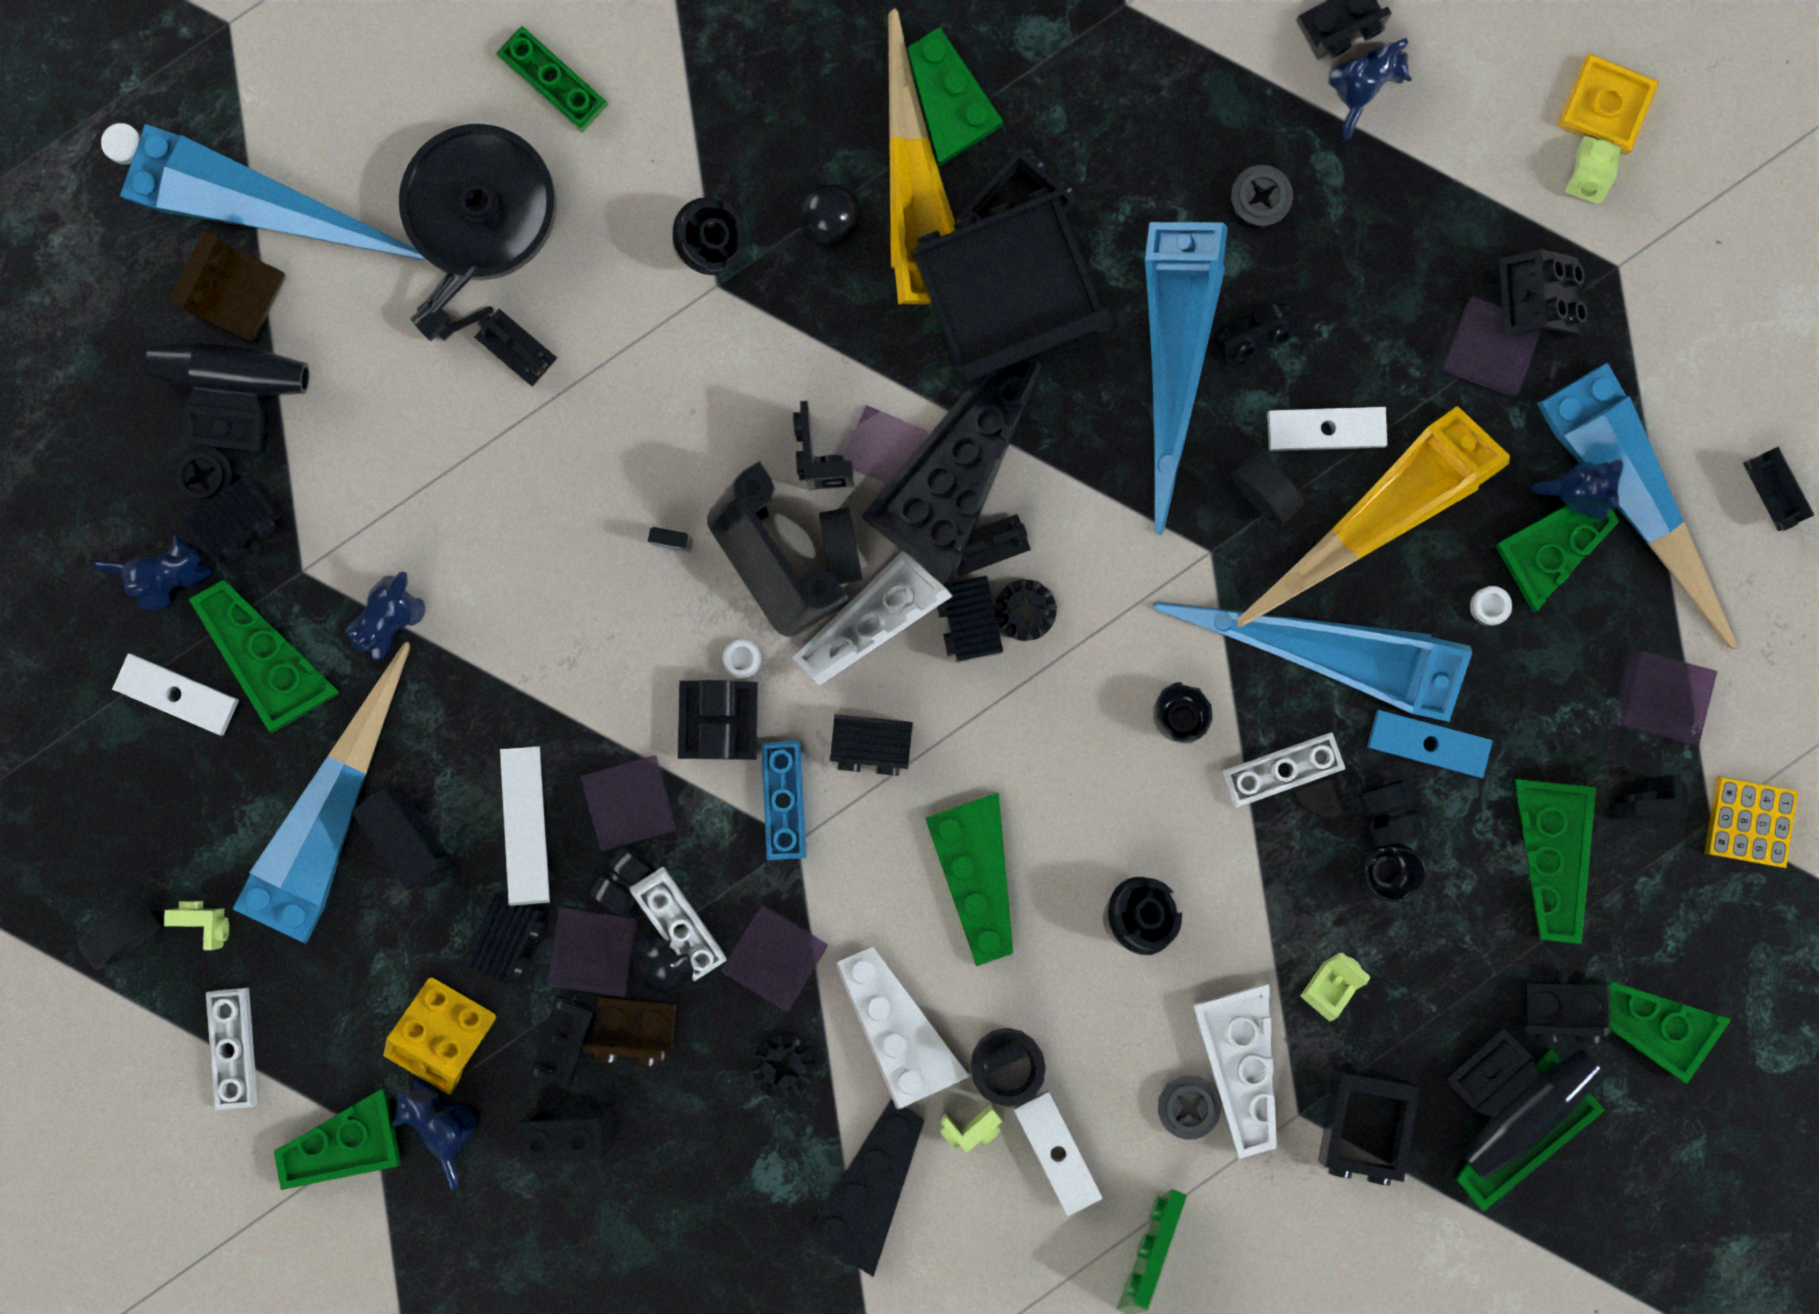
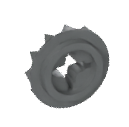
M1257 165L1244 170L1237 177L1232 187L1230 200L1233 203L1235 214L1244 219L1247 225L1253 224L1264 228L1278 223L1288 213L1293 201V191L1288 178L1280 170L1267 165ZM1254 188H1257L1260 192L1274 189L1267 199L1269 206H1265L1262 202L1250 205L1255 196Z
M1180 1076L1167 1083L1158 1097V1115L1162 1124L1171 1134L1181 1139L1193 1140L1201 1138L1210 1133L1219 1121L1221 1114L1219 1096L1210 1083L1198 1076ZM1178 1095H1181L1183 1098L1185 1097L1189 1101L1194 1098L1198 1100L1195 1108L1201 1117L1199 1120L1195 1116L1192 1117L1189 1113L1177 1118L1183 1108L1179 1103L1180 1100L1177 1098Z

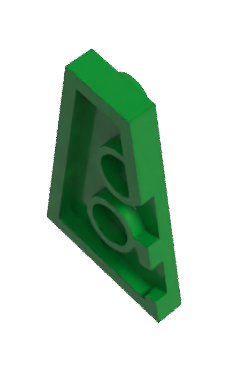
M940 27L908 47V56L918 93L921 97L928 130L934 145L938 167H940L1003 125V121Z
M1564 506L1495 544L1532 612H1536L1553 591L1570 576V573L1585 556H1588L1615 527L1619 520L1611 509H1608L1605 519L1598 520L1571 512L1567 506Z
M1611 981L1605 983L1610 984L1612 1032L1686 1084L1732 1020Z
M387 1086L274 1150L280 1189L284 1190L398 1167L401 1164L395 1128L391 1125L393 1117Z
M1171 1189L1163 1193L1162 1197L1159 1195L1156 1197L1150 1211V1218L1153 1219L1148 1232L1143 1235L1137 1249L1138 1257L1126 1281L1117 1310L1126 1314H1137L1149 1310L1187 1197L1186 1194Z

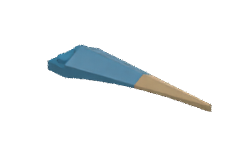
M1606 363L1598 366L1537 403L1555 437L1579 464L1588 462L1593 464L1611 463L1615 460L1623 461L1618 484V509L1671 572L1725 644L1730 648L1737 649L1735 638L1630 396L1625 395L1609 364Z
M408 642L401 646L249 872L250 876L233 910L294 939L307 943L325 908L353 817L351 811L356 807L382 726L410 650Z

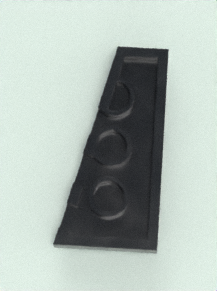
M892 1098L807 1232L808 1236L874 1277L924 1124V1118L907 1107L896 1109Z

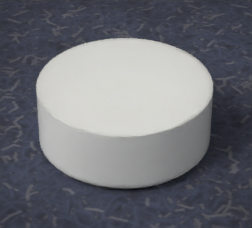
M124 123L114 124L103 133L101 139L103 152L118 164H131L141 135L130 125Z
M1489 586L1478 590L1473 595L1470 602V611L1474 619L1480 624L1493 626L1504 622L1510 616L1512 601L1509 594L1502 588Z
M739 639L731 642L725 648L722 661L724 668L730 675L745 679L752 677L758 672L762 664V655L754 643L749 640Z

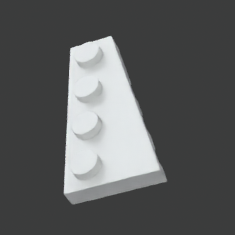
M902 551L792 659L820 686L951 598L952 595L923 567Z
M874 947L835 963L896 1109H901L970 1077Z
M1268 983L1192 1005L1236 1156L1239 1159L1277 1148L1275 1097L1273 1096L1272 1075H1274L1273 1058H1271L1270 1037L1272 1031L1269 1015L1270 988Z

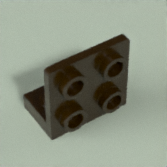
M203 231L169 301L188 313L253 342L286 278V274L275 267L230 247L217 236Z
M599 996L597 998L594 1037L585 1044L584 1052L593 1053L594 1060L617 1062L618 1057L626 1056L634 1057V1064L658 1065V1061L665 1060L673 1050L677 1003Z

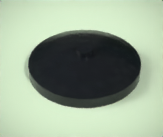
M466 124L437 134L427 141L412 157L400 185L399 211L402 225L409 240L430 264L442 272L458 278L472 265H477L479 270L470 280L496 279L522 268L545 245L552 231L556 216L557 199L555 186L541 156L519 135L494 125Z

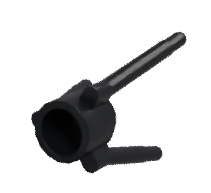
M472 265L444 293L455 279L454 276L446 274L428 299L417 308L418 312L410 318L413 324L429 341L434 340L438 335L445 341L454 332L481 320L485 314H492L494 312V308L488 306L451 325L447 324L452 318L443 307L478 272L479 267L477 265Z

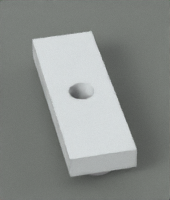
M1386 407L1273 410L1267 413L1269 451L1382 448L1387 446ZM1321 424L1330 426L1332 430L1330 436L1322 433Z
M129 653L112 688L117 692L218 735H224L239 702L237 698ZM177 688L181 690V698L178 701L174 699V692Z
M1330 732L1221 771L1233 807L1237 808L1346 768L1334 735ZM1281 763H1286L1289 766L1290 771L1286 777H1282L1278 773V767Z
M664 866L630 887L632 895L663 939L671 940L670 948L675 955L688 954L694 969L693 981H696L727 961L724 952ZM679 924H684L682 928H675Z
M249 987L206 992L215 1111L255 1107L258 1105ZM228 1043L234 1046L235 1052L233 1056L228 1054L226 1050Z
M1047 1090L1024 1104L1013 1107L1067 1216L1103 1199L1049 1091ZM1056 1146L1064 1148V1154L1060 1158H1054L1050 1155L1051 1150Z

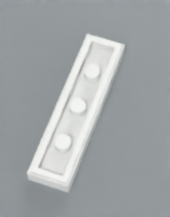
M540 747L500 749L509 905L548 903L550 898Z

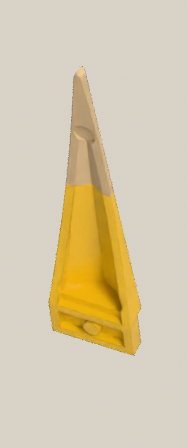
M894 8L888 15L891 268L895 269L898 304L931 305L911 251L919 245L917 239L926 234L939 231L940 235L943 236L955 231L953 227L955 220L930 145L912 77L898 11Z
M1458 406L1423 431L1366 495L1291 570L1238 618L1237 627L1245 626L1478 490L1480 484L1509 464L1510 455Z

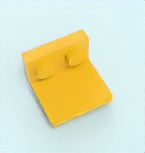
M429 978L387 1037L383 1056L451 1095L460 1081L463 1068L495 1022L496 1015L438 980Z

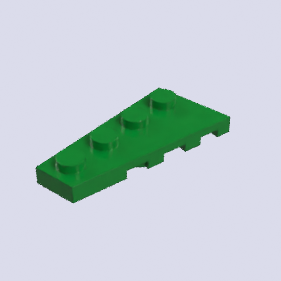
M225 580L189 599L271 734L340 694Z
M1514 779L1539 939L1582 944L1596 787Z
M998 792L925 818L976 967L1013 954Z
M1548 1048L1537 1063L1538 1075L1562 1061L1552 1048ZM1589 1092L1575 1111L1526 1155L1485 1180L1466 1163L1455 1179L1478 1207L1485 1211L1605 1110Z

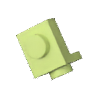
M1584 135L1578 146L1574 173L1566 185L1565 193L1601 204L1617 178L1621 147L1605 140H1597Z
M179 901V908L165 910L164 926L204 927V950L222 948L223 941H226L228 938L229 921L228 918H224V908H203V901Z
M1340 952L1322 963L1300 996L1331 1022L1338 1018L1354 992L1367 984L1370 976L1362 970L1360 964L1355 959Z
M990 1104L962 1129L959 1128L947 1113H944L940 1117V1122L944 1126L940 1133L954 1149L960 1145L968 1153L979 1142L985 1146L1000 1133L1001 1129L998 1125L1003 1121L1001 1115Z

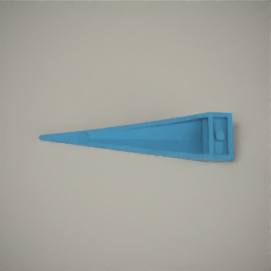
M145 124L120 194L123 200L162 213L264 229L423 261L426 260L415 248L191 139Z
M1150 222L1145 269L1154 404L1155 531L1158 535H1162L1164 532L1224 276L1225 266H1223L1228 231V227L1224 223Z
M1167 602L1153 603L1157 611L1285 658L1363 691L1411 714L1447 722L1450 721L1472 655L1471 646L1433 638L1431 634L1266 614L1243 627H1237V620L1244 612Z

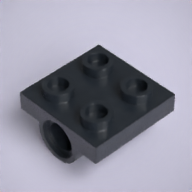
M730 680L679 681L678 759L757 760L759 682Z

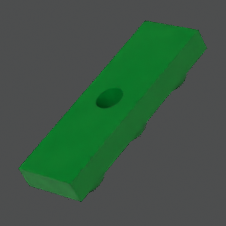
M523 26L496 52L497 56L582 133L608 106L606 100ZM548 75H557L555 80L546 81Z

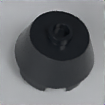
M714 198L692 200L680 209L674 220L672 244L675 254L684 265L701 274L719 275L726 273L737 265L746 249V237L743 227L745 221L738 210L726 201Z
M1132 877L1120 883L1113 891L1103 912L1104 928L1110 939L1117 945L1139 955H1153L1164 950L1177 937L1182 924V912L1177 913L1176 903L1170 895L1174 893L1172 889L1160 880L1147 877Z

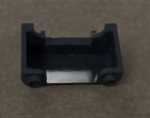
M758 461L744 470L710 508L707 515V524L773 628L783 636L795 637L848 604L849 600L846 592L831 572L824 569H814L797 578L761 523L770 517L767 503L771 501L776 489L770 476L761 462Z

